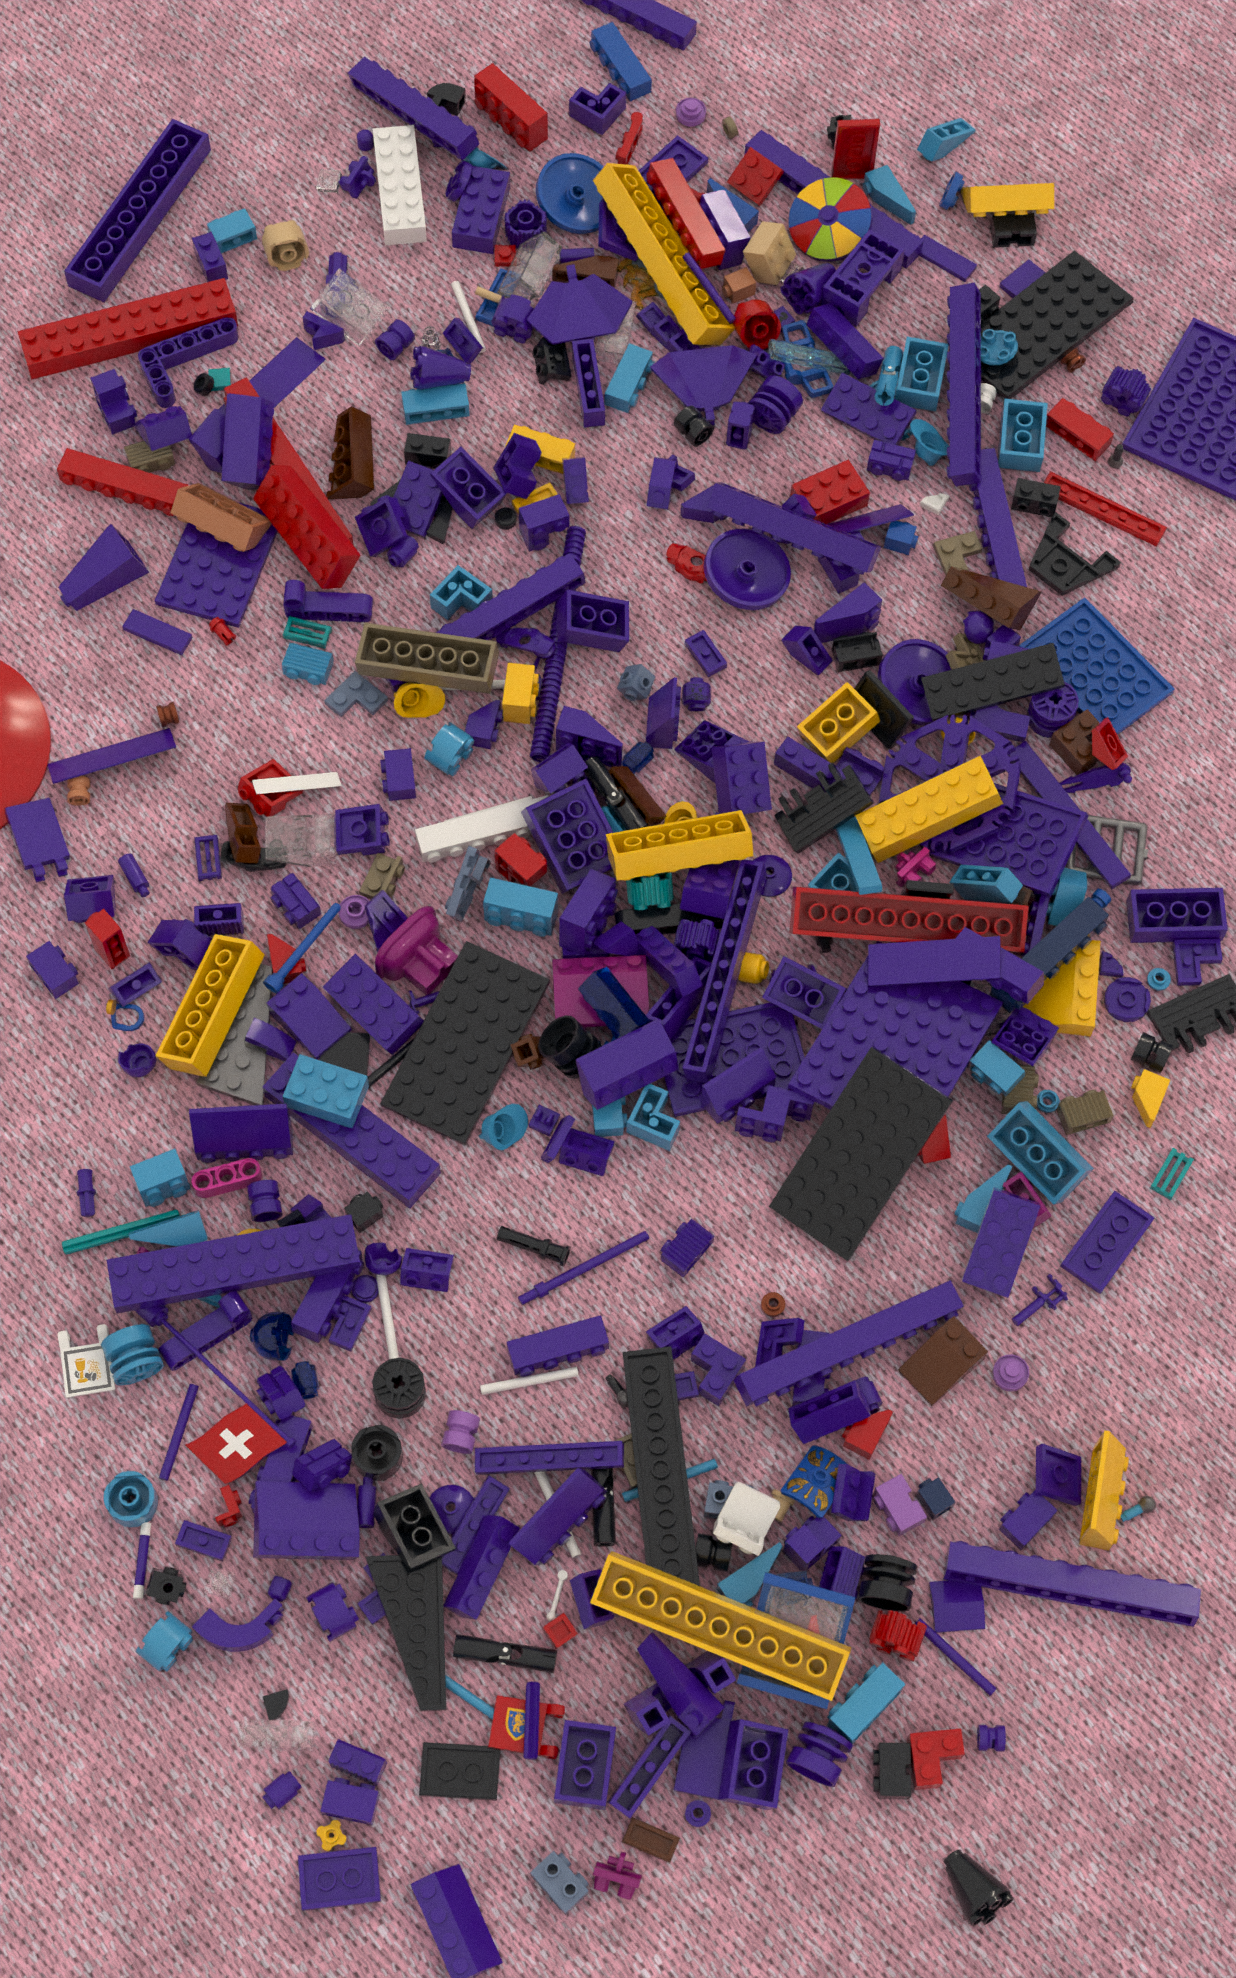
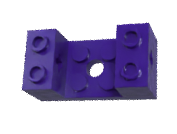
M869 229L823 286L821 306L832 303L853 326L857 327L868 313L871 295L883 280L891 284L902 270L905 249ZM860 268H863V269L867 270L868 272H867V273H862V272L859 271V269H860Z

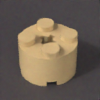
M289 220L265 227L262 245L270 266L278 267L280 271H287L301 266V261L309 256V248L302 229L297 225L296 221Z

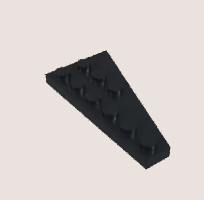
M399 1555L366 1556V1562L419 1710L446 1711L442 1556L412 1570L406 1566Z

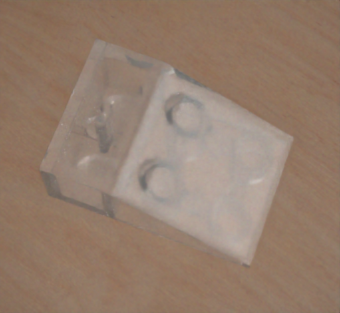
M317 814L265 817V859L311 868L337 867L335 815Z

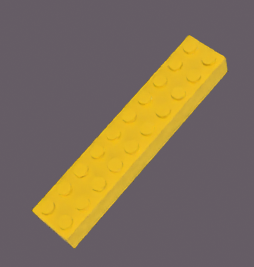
M607 163L593 180L597 191L606 201L608 209L614 214L618 225L625 232L627 240L636 250L638 258L642 260L648 274L655 281L657 289L666 299L668 307L674 312L678 323L685 330L689 341L693 345H721L735 330L733 323H728L682 258L684 254L688 253V250L682 244L680 237L635 165Z
M614 1551L608 1554L590 1602L830 1701L834 1697L851 1651V1647Z

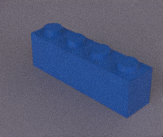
M611 22L592 30L589 42L592 51L598 53L602 66L608 68L611 79L616 81L619 88L626 92L629 101L651 93V77L615 24Z

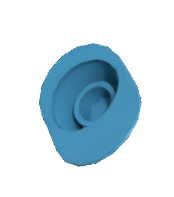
M477 147L464 159V161L472 164V166L489 169L497 166L503 170H508L501 162Z
M921 419L912 420L910 430L916 438V454L929 466H933L942 456L947 455V447L950 446L931 424Z
M512 1103L506 1105L484 1119L482 1133L479 1134V1138L484 1139L485 1142L497 1150L507 1149L524 1136L528 1127L526 1111L519 1104Z

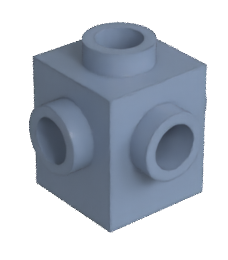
M642 664L626 666L620 677L617 689L627 700L647 699L656 676Z

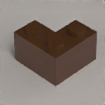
M1088 709L1056 730L1049 744L1076 775L1088 771L1097 762V758L1092 755V744L1090 742H1092V729L1100 722Z

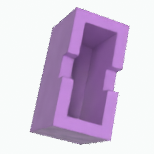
M902 1474L876 1487L874 1490L875 1496L873 1497L876 1507L879 1510L883 1509L888 1518L885 1520L889 1529L892 1532L896 1531L898 1536L921 1525L927 1518L917 1500L912 1502L908 1493L911 1492V1489Z

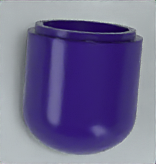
M367 129L360 130L357 133V146L360 150L369 151L374 147L373 134Z
M274 1576L268 1589L269 1597L272 1600L277 1599L279 1602L286 1600L292 1582L283 1577Z

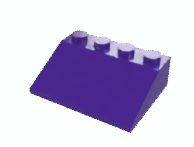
M587 779L540 800L521 811L541 854L547 860V866L561 894L580 886L590 869L603 874L612 869L608 858L606 834L613 833Z
M287 1104L189 1109L197 1160H201L204 1163H212L216 1159L235 1162L240 1160V1158L262 1160L264 1157L273 1156L276 1159H284L288 1155H293V1128Z
M255 1481L253 1558L354 1560L359 1557L360 1530L355 1484L329 1483L325 1488L319 1487L309 1492L302 1485V1482Z

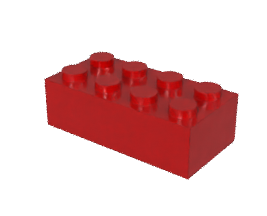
M491 63L474 76L476 106L478 109L484 110L494 123L497 122L507 135H511L521 148L524 147L527 151L531 152L548 139V113L494 63Z

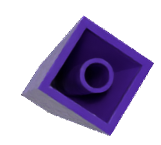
M110 524L58 586L63 594L60 598L67 607L72 606L78 611L148 574L149 571L130 542Z

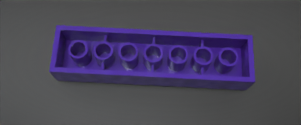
M294 1052L262 1086L264 1096L274 1104H284L282 1096L299 1057ZM363 1105L360 1108L353 1128L288 1108L289 1116L410 1209L441 1174L439 1163Z

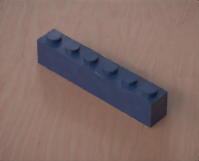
M1088 896L1021 959L1043 971L1044 981L1047 978L1053 979L1059 973V967L1063 963L1068 965L1075 958V952L1078 949L1084 950L1091 943L1092 936L1095 934L1100 935L1107 928L1106 922L1109 914ZM993 986L989 995L1002 1001V1007L1009 1013L1015 1008L1021 1009L1026 1004L1021 1000L1013 999L1009 993L1002 989L998 990Z

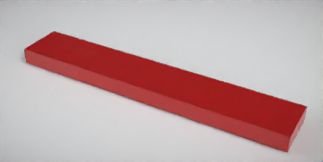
M1051 471L1043 482L1061 486L1058 500L1156 547L1166 532V526Z

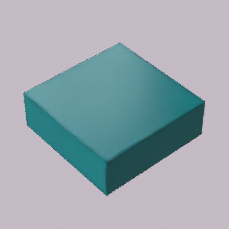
M230 368L208 369V375L214 379V386L211 391H224L225 387L231 385Z

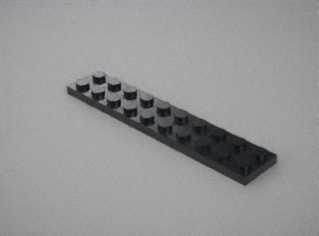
M670 1346L622 1352L646 1565L700 1586L672 1348Z

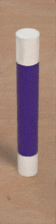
M148 1522L143 1523L140 1529L133 1599H143L151 1531V1523Z

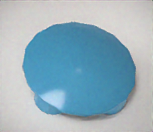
M987 329L982 333L981 361L983 363L1001 365L1007 363L1015 356L1018 350V342L1013 332Z

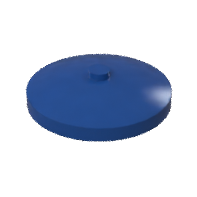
M566 153L552 158L541 170L536 182V198L540 208L546 212L547 218L557 227L575 234H587L599 230V203L603 197L597 191L593 180L604 166L598 161L586 155Z

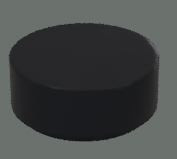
M206 373L197 376L194 381V391L196 393L206 396L213 389L214 379L212 376Z
M504 507L496 512L495 523L499 528L508 530L516 525L517 516L513 509Z

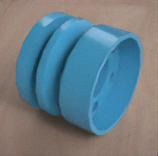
M138 1324L123 1328L110 1334L102 1341L101 1347L106 1360L113 1362L109 1368L111 1373L114 1374L112 1377L116 1385L122 1386L137 1383L157 1374L164 1367L163 1361L159 1357L158 1348L153 1347L155 1340L149 1325Z

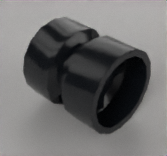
M694 406L684 408L673 422L678 431L685 435V438L694 447H698L706 442L714 431V427L706 418H702V414Z
M1143 1032L1130 1060L1141 1065L1148 1063L1150 1069L1161 1073L1174 1045L1163 1040L1156 1042L1154 1036Z
M698 1533L696 1544L698 1567L707 1568L709 1565H712L714 1570L728 1572L733 1543H724L719 1539L714 1540L712 1535Z

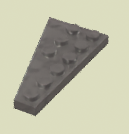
M260 964L207 1077L199 1076L196 1082L197 1086L252 1105H263L264 1092L262 1086L265 1084L267 1049L246 1042L245 1036L254 1018L269 1024L270 1012L266 1002L271 999V991L265 987L263 981L268 975L273 974L271 966Z

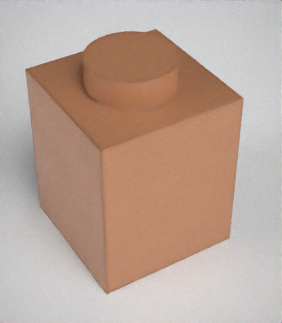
M747 267L724 276L722 292L726 298L729 297L732 304L755 295L756 281Z

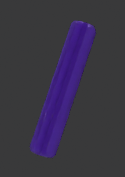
M533 1681L526 1684L524 1759L535 1760L538 1757L540 1683Z

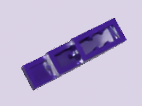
M654 302L637 313L636 317L669 352L701 349L699 345H693L689 341L685 330H681L669 315L665 316Z

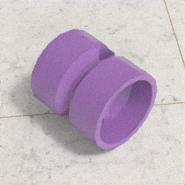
M449 1411L446 1423L449 1430L444 1431L441 1446L449 1451L471 1454L475 1444V1438L472 1435L478 1431L480 1418L464 1411Z

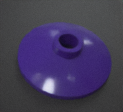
M762 855L753 860L764 862L765 870H772L774 872L772 875L767 874L762 896H778L789 888L792 881V871L784 859L775 855Z
M458 1485L442 1486L429 1497L448 1534H454L474 1499L469 1491ZM454 1504L456 1508L450 1512L446 1510V1506Z

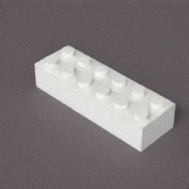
M414 125L373 128L385 245L427 242Z

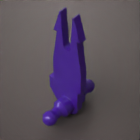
M1123 762L1114 770L1105 765L1074 777L1070 776L1060 782V785L1081 782L1065 788L1064 790L1067 793H1075V791L1094 789L1106 785L1113 787L1120 785L1123 781L1130 783L1132 781L1130 776L1131 769L1128 764Z

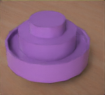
M683 99L676 107V118L685 126L700 125L706 117V107L699 99Z
M361 895L346 897L340 904L339 917L341 922L351 929H360L369 924L365 905L369 900Z
M1013 1354L1004 1355L994 1364L992 1371L993 1380L1002 1390L1009 1392L1017 1391L1027 1383L1029 1367L1019 1356Z

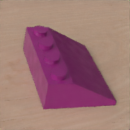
M646 955L552 959L555 1019L565 1015L573 1016L584 1027L645 1024L644 1017L649 1012Z

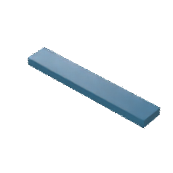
M856 816L836 828V832L859 895L882 892L881 880Z

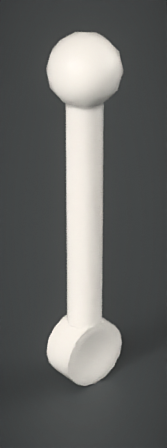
M564 1570L558 1572L559 1582L551 1611L546 1616L550 1622L556 1618L555 1611L563 1582L568 1578V1574Z

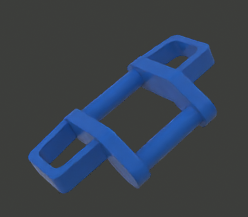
M801 320L784 325L782 328L784 341L775 342L772 348L778 354L780 361L785 364L786 380L793 384H802L811 398L829 394L833 389V383L826 367L820 361L814 347L815 342L809 333L805 321ZM798 329L802 330L805 336L804 339L793 342L789 341L788 332ZM807 350L814 368L802 372L793 369L788 355ZM823 378L826 387L813 389L809 384L810 381Z

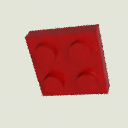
M750 147L727 180V183L761 206L784 173V170Z

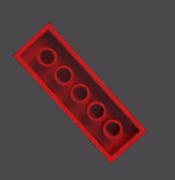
M271 465L253 500L321 589L342 588L360 558V553L291 465Z

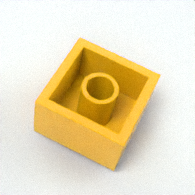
M507 664L502 702L504 722L530 724L531 717L536 716L539 674H535V665Z

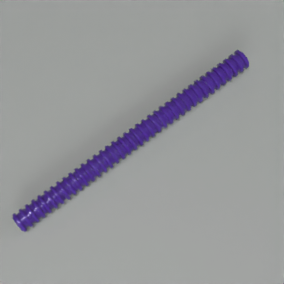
M570 526L567 528L563 556L570 553L580 567L586 530L579 526ZM558 600L555 601L549 638L555 640L556 649L552 656L545 660L530 758L537 762H542L550 756L554 723L556 721L555 717L557 715L556 710L558 709L557 704L559 703L558 698L560 697L559 692L561 691L560 686L562 685L561 680L566 660L565 655L568 648L567 643L557 641Z

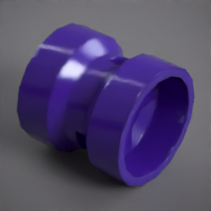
M978 1724V1751L994 1749L996 1752H1004L1006 1746L1005 1726L996 1725L992 1728L987 1725Z

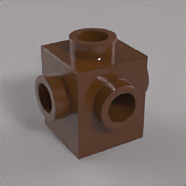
M528 1034L520 1037L518 1042L511 1044L513 1056L518 1067H529L530 1070L543 1066L542 1062L547 1059L539 1053V1036Z

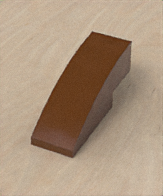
M226 802L227 830L235 862L258 863L261 846L256 836L258 827L249 805Z

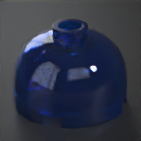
M269 1312L262 1315L250 1331V1341L253 1343L257 1353L265 1359L286 1361L291 1354L292 1347L287 1348L288 1335L294 1336V1332L291 1326L292 1318L289 1314H285L286 1312Z

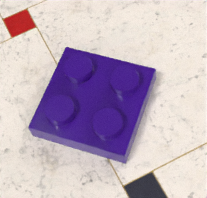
M1043 1443L1036 1446V1493L1073 1506L1081 1504V1456Z

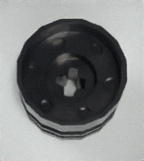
M567 1015L551 1022L543 1031L538 1044L539 1053L566 1077L572 1079L579 1078L576 1059L602 1047L601 1042L573 1016Z
M393 1358L382 1363L375 1371L372 1381L376 1403L382 1412L389 1417L401 1419L410 1417L420 1410L426 1398L424 1376L418 1365L409 1359ZM400 1381L403 1382L404 1387L399 1386L398 1389H395L394 1383L399 1384Z
M866 1555L864 1564L867 1567L863 1569V1575L872 1580L861 1582L858 1600L865 1605L896 1612L909 1611L911 1609L913 1592L904 1586L914 1585L915 1578L912 1575H916L918 1566L911 1561L897 1556Z

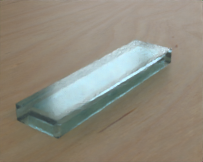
M770 339L768 343L771 359L840 374H850L849 369L833 352Z

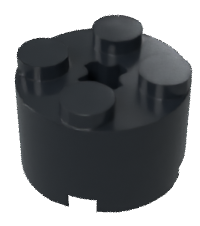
M375 1425L360 1430L354 1437L351 1445L352 1458L357 1471L363 1477L372 1478L373 1481H385L399 1470L403 1460V1452L400 1440L392 1429L384 1425ZM379 1449L381 1450V1455L373 1456V1451L378 1452Z

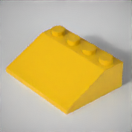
M1054 183L962 187L960 190L967 213H973V217H984L986 212H994V216H1005L1007 211H1015V215H1026L1028 210H1036V214H1047L1048 209H1054Z
M1092 940L1084 950L1078 949L1075 952V958L1068 965L1063 963L1059 967V973L1053 979L1047 978L1042 989L1023 1007L1059 1027L1057 1033L1091 1037L1095 1028L1101 941Z
M1104 1430L1092 1449L1079 1545L1108 1551L1118 1540L1119 1530L1115 1529L1116 1520H1120L1122 1505H1118L1119 1495L1123 1496L1125 1481L1122 1480L1123 1471H1127L1129 1457L1125 1456L1126 1448L1110 1431Z

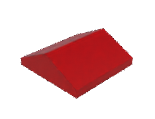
M1106 717L1092 729V755L1111 770L1119 767L1128 755L1109 718Z

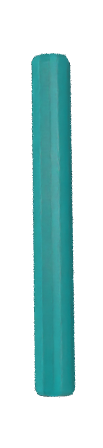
M172 1210L65 1240L62 1242V1248L64 1253L68 1255L129 1237V1232L178 1217L180 1214L178 1210Z

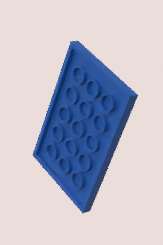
M1085 597L1019 645V647L1032 649L1054 643L1063 680L1070 684L1077 692L1079 698L1077 711L1079 714L1088 709L1099 722L1108 717L1117 735L1173 694L1175 690Z

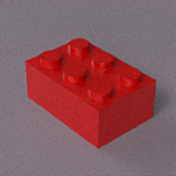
M848 459L792 484L790 497L793 494L804 495L817 514L813 519L828 524L868 506L870 492Z

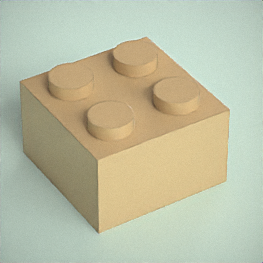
M765 221L761 222L743 251L755 281L778 285L796 256L784 224Z

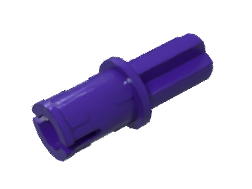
M80 1169L77 1171L79 1190L76 1193L79 1196L80 1214L83 1217L95 1215L94 1195L96 1190L93 1189V1172L91 1169Z

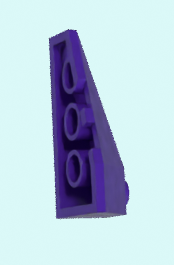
M651 1632L637 1650L677 1720L691 1731L690 1734L696 1739L725 1707L670 1649Z

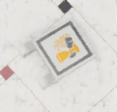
M106 1324L97 1326L99 1343L70 1348L69 1333L67 1331L58 1332L66 1398L115 1390V1382L112 1377L114 1374L111 1373L109 1368L112 1362L106 1360L101 1347L102 1341L109 1336V1329Z

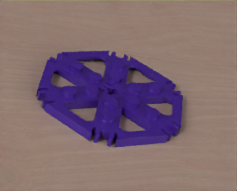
M948 715L901 736L902 741H896L897 746L901 749L898 752L890 749L889 753L892 758L886 754L879 804L899 795L891 792L893 771L896 767L901 766L926 782L965 763L971 732H978L995 743L994 749L981 755L991 778L1005 771L1008 773L1006 794L1001 798L1003 804L979 815L978 817L983 819V824L972 831L958 836L955 835L954 827L918 844L923 848L926 847L928 850L931 845L933 853H936L938 845H944L943 851L948 853L949 844H951L950 852L953 853L999 832V827L1004 828L1005 826L1000 818L1007 816L1011 819L1012 815L1009 810L1013 813L1015 811L1021 770L1019 756L1009 757L1012 752L1016 751L1012 742L971 716L970 721H968L967 716L963 715V720L960 723H956L955 715H951L950 718ZM937 730L943 731L945 737L941 763L916 748V741Z

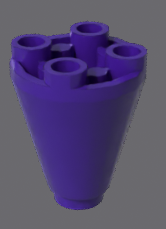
M823 263L790 274L784 280L783 286H781V294L786 297L795 313L812 312V309L817 307L822 300L823 286L835 273L836 269L830 263Z
M426 346L414 347L413 359L416 361L415 367H411L410 380H413V388L424 390L461 384L464 381L470 380L471 364H466L463 360Z

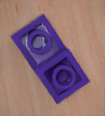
M257 1018L253 1019L245 1036L246 1042L267 1049V1055L282 1061H286L292 1054L297 1042L283 1031Z

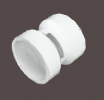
M981 383V413L984 414L991 412L993 407L992 401L995 400L997 395L996 388L987 383Z

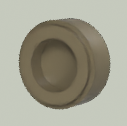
M730 116L723 119L722 127L728 138L732 139L738 136V129L734 120Z

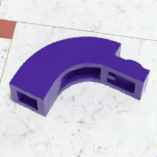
M274 1599L253 1621L243 1625L229 1624L209 1608L192 1628L205 1642L213 1647L230 1652L247 1651L264 1644L274 1636L268 1626L270 1624L275 1626L282 1619L284 1608L277 1599Z

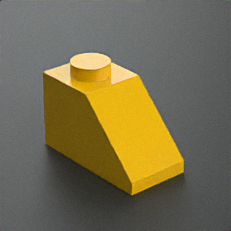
M1144 1069L1141 1076L1136 1075L1131 1088L1135 1091L1132 1098L1146 1127L1151 1128L1170 1079Z

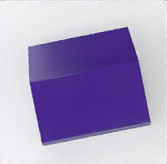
M948 1580L929 1582L934 1630L936 1633L985 1629L984 1599L981 1586Z

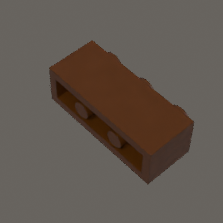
M628 766L612 767L608 772L614 778L617 790L619 788L626 794L649 826L660 825L667 817ZM623 798L621 803L617 805V807L619 808L626 803V800Z

